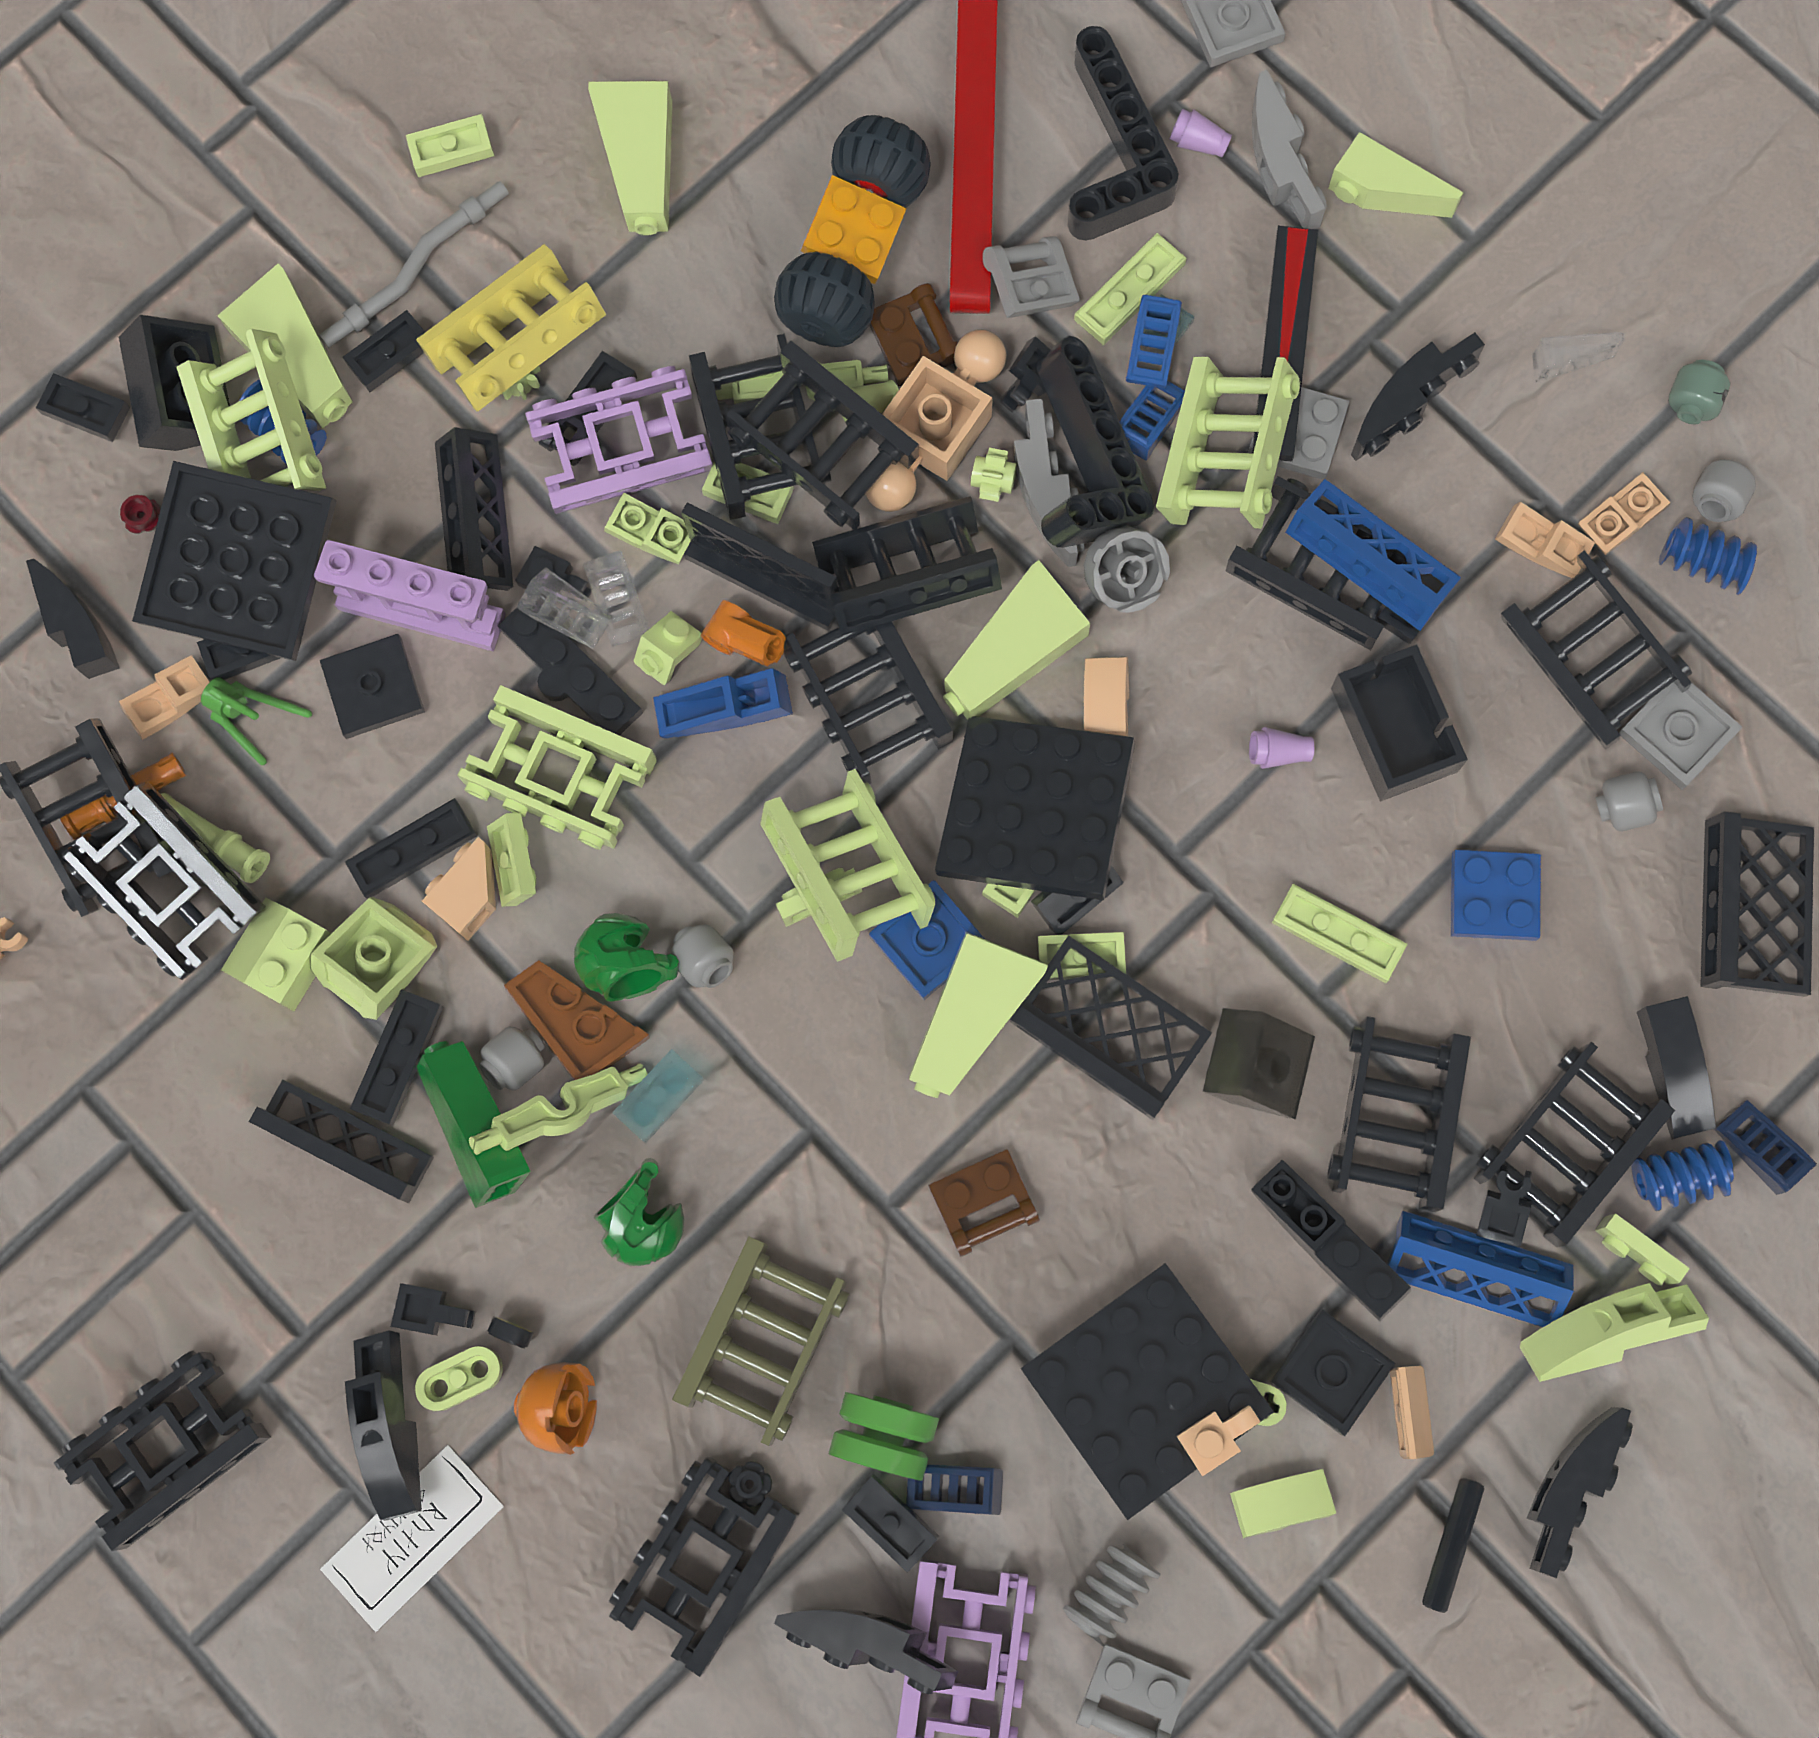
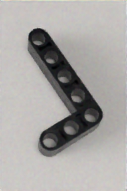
M1089 26L1079 32L1076 39L1074 64L1126 171L1083 188L1071 197L1068 211V229L1073 237L1084 241L1100 237L1171 206L1175 200L1179 176L1178 169L1110 34L1100 26ZM1094 50L1099 52V54L1093 55L1087 53V51ZM1113 83L1117 86L1110 88L1105 87L1102 84ZM1126 115L1132 117L1133 119L1125 121L1121 120L1118 117ZM1143 148L1150 151V153L1139 154L1135 150ZM1159 181L1165 183L1167 186L1159 188L1153 186L1151 183ZM1123 196L1129 198L1131 201L1127 203H1120L1116 201L1115 198ZM1086 211L1095 216L1092 218H1082L1078 214Z
M1067 336L1040 357L1037 362L1038 374L1089 492L1068 498L1041 520V529L1046 540L1058 548L1094 542L1098 536L1113 528L1122 526L1135 528L1151 517L1154 512L1152 496L1087 346L1075 336Z

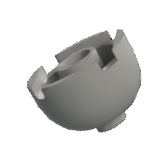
M1127 526L1110 529L1098 536L1088 549L1084 562V577L1091 593L1109 608L1125 613L1143 610L1155 602L1161 594L1158 590L1162 586L1163 580L1167 581L1170 574L1169 556L1163 543L1145 530Z

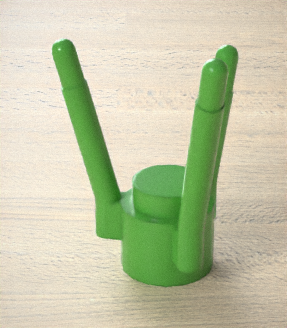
M220 677L211 680L201 695V704L212 711L210 718L223 726L260 765L267 763L266 758L229 720V717L234 719L241 713L253 720L259 718V714L246 705L245 697L306 718L312 716V712L308 709L247 688L238 681L230 684Z

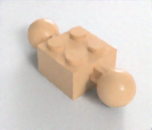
M974 330L965 334L955 348L954 360L957 369L954 373L949 372L925 356L918 362L882 415L919 444V457L909 469L900 462L896 465L891 464L865 494L874 507L886 512L898 511L906 507L912 501L916 492L914 472L919 464L944 480H949L992 418V397L974 386L976 383L993 380L1002 372L1005 366V346L997 335L987 330Z

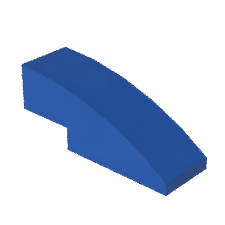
M774 668L736 679L727 675L653 697L661 738L722 731L793 714L786 675Z

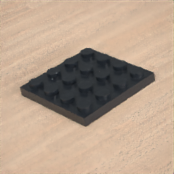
M173 461L132 621L149 627L296 661L317 581L314 573L328 538L337 501L332 497Z
M976 716L968 718L935 866L937 876L1104 900L1135 748L1134 737Z
M1166 1263L1020 1368L1126 1520L1132 1518L1197 1470V1467L1177 1438L1178 1434L1213 1411L1217 1413L1222 1422L1248 1405L1251 1406L1260 1421L1274 1413ZM1245 1433L1239 1435L1238 1437L1234 1438L1233 1440L1236 1441V1440L1239 1439L1241 1436H1243Z

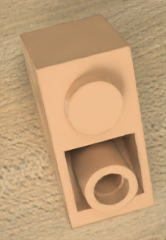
M479 837L473 843L468 842L459 849L453 859L455 864L445 875L440 874L430 882L425 890L426 897L422 900L428 908L467 941L496 910L492 852L488 845Z

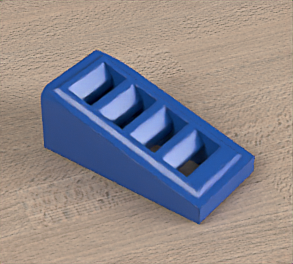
M1142 295L1126 382L1166 389L1181 312V301ZM1144 329L1168 333V336L1162 337L1145 334ZM1145 346L1165 351L1164 354L1142 351L1140 348ZM1139 361L1162 365L1161 371L1139 368L1137 363Z
M1167 381L1166 389H1158L1175 398L1172 404L1154 394L1157 387L1145 386L1119 421L1133 454L1147 461L1181 408L1185 390ZM1151 401L1166 410L1165 414L1162 415L1147 406V402ZM1142 412L1158 422L1157 425L1154 426L1140 418L1139 414ZM1135 424L1150 434L1148 437H1145L1133 430L1131 426Z

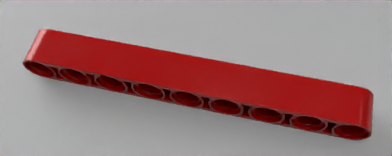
M958 0L950 268V313L990 314L991 272L984 266L983 252L985 248L992 246L998 0Z

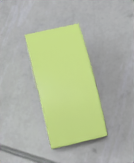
M624 492L604 528V532L645 552L676 564L680 563L691 542L683 519L663 508L658 511Z
M1323 1469L1270 1481L1230 1493L1243 1538L1281 1530L1291 1525L1322 1519L1336 1514Z

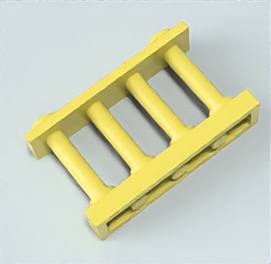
M543 244L417 338L416 341L441 375L453 366L462 374L455 381L472 407L478 412L603 318L606 313L587 282L573 292L563 284L569 279L552 250ZM551 294L559 302L539 316L531 307ZM519 318L526 327L507 340L499 331ZM487 342L494 351L475 365L467 355Z

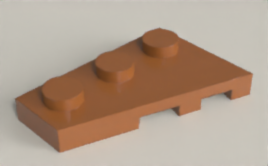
M539 960L504 984L505 990L573 1080L593 1075L613 1066L650 1039V1035L638 1026L635 1027L620 1017L617 1012L605 1004L602 1005L583 992L580 987Z

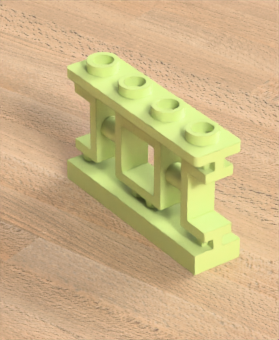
M500 685L493 699L496 706L494 710H490L488 719L492 724L504 730L488 762L470 754L465 761L467 763L465 769L460 768L457 774L466 785L464 790L484 801H487L489 796L504 801L502 805L504 809L512 813H521L522 817H525L527 812L541 817L540 824L555 832L563 833L565 828L579 834L578 840L592 848L601 850L602 845H606L614 849L618 842L616 837L622 831L624 824L621 819L607 814L623 780L643 787L646 774H651L657 761L652 749ZM508 716L516 717L557 736L554 737L539 731L529 751L514 744L522 727L517 720ZM583 747L632 767V769L615 763L606 783L592 778L589 774L597 759L592 752L583 749ZM548 748L580 761L564 795L532 781ZM506 759L522 765L514 783L519 789L528 792V795L526 796L482 777L480 773L497 779ZM581 791L598 798L590 816L595 822L604 825V828L554 807L558 805L572 811Z

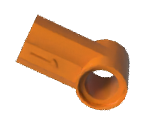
M722 600L700 635L706 643L724 654L732 655L733 652H736L767 667L774 662L778 663L784 653V642L786 640L785 635L780 630L753 619L745 610L726 600Z

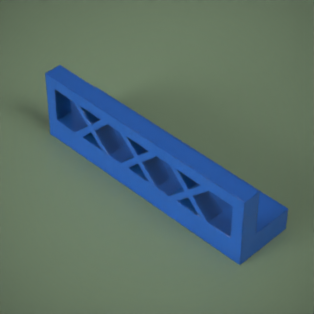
M1326 479L1319 484L1299 507L1285 532L1419 631L1430 620L1439 605L1461 578ZM1324 496L1337 505L1339 514L1328 515L1315 506V504ZM1363 524L1371 530L1373 539L1359 538L1353 533L1352 525ZM1386 549L1399 550L1405 555L1407 564H1395L1387 557ZM1420 574H1432L1443 582L1444 586L1436 594L1422 584Z
M1402 1211L1397 1223L1396 1242L1387 1265L1407 1284L1540 1327H1544L1563 1316L1574 1292L1573 1264L1516 1246L1479 1237L1475 1233ZM1404 1252L1422 1258L1426 1266L1417 1270H1411L1398 1266ZM1451 1269L1464 1271L1469 1280L1458 1284L1448 1282L1443 1277L1442 1272ZM1498 1282L1507 1285L1512 1294L1500 1298L1488 1294L1485 1286ZM1542 1296L1555 1300V1303L1549 1314L1531 1308L1527 1300Z

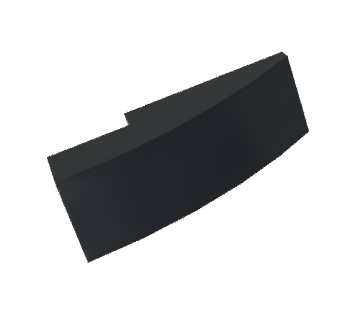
M34 558L27 560V567L46 633L61 647L68 646L74 668L88 679L120 669L106 634L86 604L54 573Z
M1688 996L1646 1006L1637 1011L1650 1053L1645 1058L1658 1099H1663L1676 1110L1666 1122L1671 1140L1715 1129L1714 1107L1706 1062Z

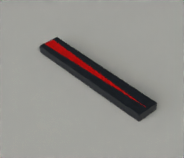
M1278 225L1260 377H1272L1277 357L1285 358L1299 377V394L1292 402L1279 456L1281 461L1292 462L1295 452L1318 230ZM1258 394L1256 415H1263L1268 394ZM1254 432L1252 453H1254L1259 432Z

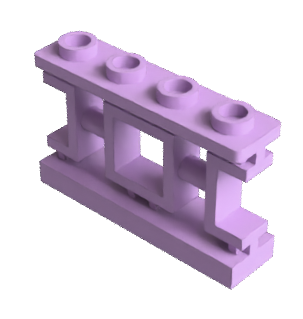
M675 366L663 367L651 373L652 378L636 382L635 377H628L613 382V389L597 393L596 388H588L573 393V400L557 404L556 399H548L532 405L533 411L525 413L534 442L554 437L564 473L544 478L551 504L556 514L622 496L623 492L629 494L711 470L712 462L704 435L700 434L683 439L674 409V403L692 399L685 369L676 371ZM677 388V390L662 394L667 416L644 422L638 400L623 405L621 403ZM598 409V412L582 416L588 438L565 444L559 423L547 426L542 425ZM633 415L643 451L604 461L594 425ZM669 432L673 433L678 453L691 449L695 450V452L646 466L640 467L639 465L655 460L649 438ZM593 454L600 475L616 471L614 475L563 489L560 487L576 482L570 462L572 459Z
M331 540L325 542L314 573V577L318 582L335 586L333 593L337 595L335 606L340 611L494 652L500 634L498 625L504 620L506 613L503 608L487 604L489 596L486 595L487 584L483 580Z
M921 1558L911 1625L927 1633L920 1651L944 1662L947 1636L990 1642L992 1644L986 1687L954 1682L952 1689L934 1691L953 1695L950 1720L927 1717L925 1736L916 1735L921 1692L907 1684L909 1677L905 1675L896 1738H934V1731L977 1738H989L990 1726L968 1723L971 1698L994 1701L996 1682L1005 1683L998 1738H1017L1018 1727L1010 1726L1012 1707L1021 1708L1024 1680L1016 1679L1018 1660L1027 1661L1030 1633L1021 1631L1024 1613H1033L1036 1586L1027 1585L1028 1574L1001 1571L998 1594L955 1588L953 1586L956 1564L941 1563ZM940 1577L945 1578L943 1597L965 1600L962 1626L939 1623L937 1642L928 1641L936 1578ZM1008 1588L1016 1589L1009 1652H1001L1002 1632L980 1629L983 1603L1006 1607Z

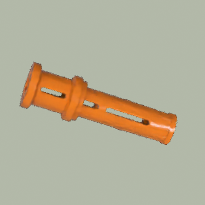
M172 752L160 759V761L147 766L131 776L136 785L148 781L159 791L168 784L187 775L181 763ZM105 795L60 818L69 835L75 840L81 837L84 832L103 822L109 823L117 818L116 813L118 812L114 808L117 802L113 796L108 798Z

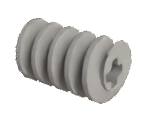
M1125 1545L1123 1550L1113 1546H1109L1106 1549L1114 1561L1112 1564L1100 1560L1096 1563L1103 1576L1101 1579L1087 1575L1085 1580L1092 1590L1090 1594L1079 1590L1075 1591L1074 1595L1081 1607L1078 1609L1065 1605L1063 1608L1073 1623L1104 1647L1105 1645L1099 1637L1100 1634L1110 1638H1115L1117 1635L1110 1622L1111 1619L1121 1623H1126L1128 1620L1121 1606L1138 1607L1139 1603L1132 1591L1137 1590L1146 1594L1149 1592L1150 1588L1143 1576L1147 1575L1157 1579L1160 1577V1573Z

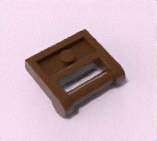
M929 283L919 285L911 293L874 308L873 318L869 326L898 387L904 384L923 356L943 368L955 363L954 353L958 342L953 340L935 303L937 295ZM921 308L940 348L932 354L929 353L910 313Z
M1008 1149L928 1185L960 1257L971 1253V1247L1024 1223L1030 1226L1040 1221ZM1014 1196L1019 1207L963 1231L959 1220Z

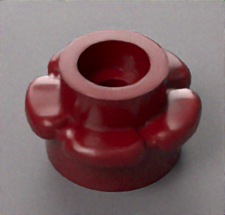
M132 495L122 503L120 516L121 520L126 523L125 528L128 531L140 534L142 531L150 532L156 528L161 508L154 499L149 500L144 495ZM140 512L145 513L143 518H138Z

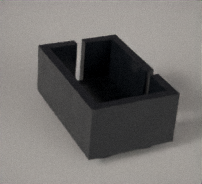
M1417 644L1381 657L1377 667L1373 660L1337 675L1331 690L1380 802L1458 773L1468 760L1453 725L1445 727L1438 738L1434 734L1440 731L1449 716Z

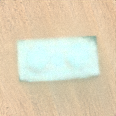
M671 1049L612 1113L644 1143H647L704 1081V1078Z

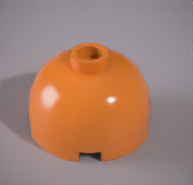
M553 1363L535 1370L526 1379L515 1398L514 1412L521 1432L532 1445L544 1451L571 1455L575 1453L572 1450L574 1447H583L587 1443L594 1426L597 1411V1400L588 1402V1386H595V1383L587 1367L580 1363Z

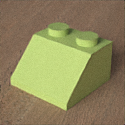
M265 898L262 903L266 907L251 920L221 971L288 1009L295 1011L316 977L311 970V953L331 933L296 912Z

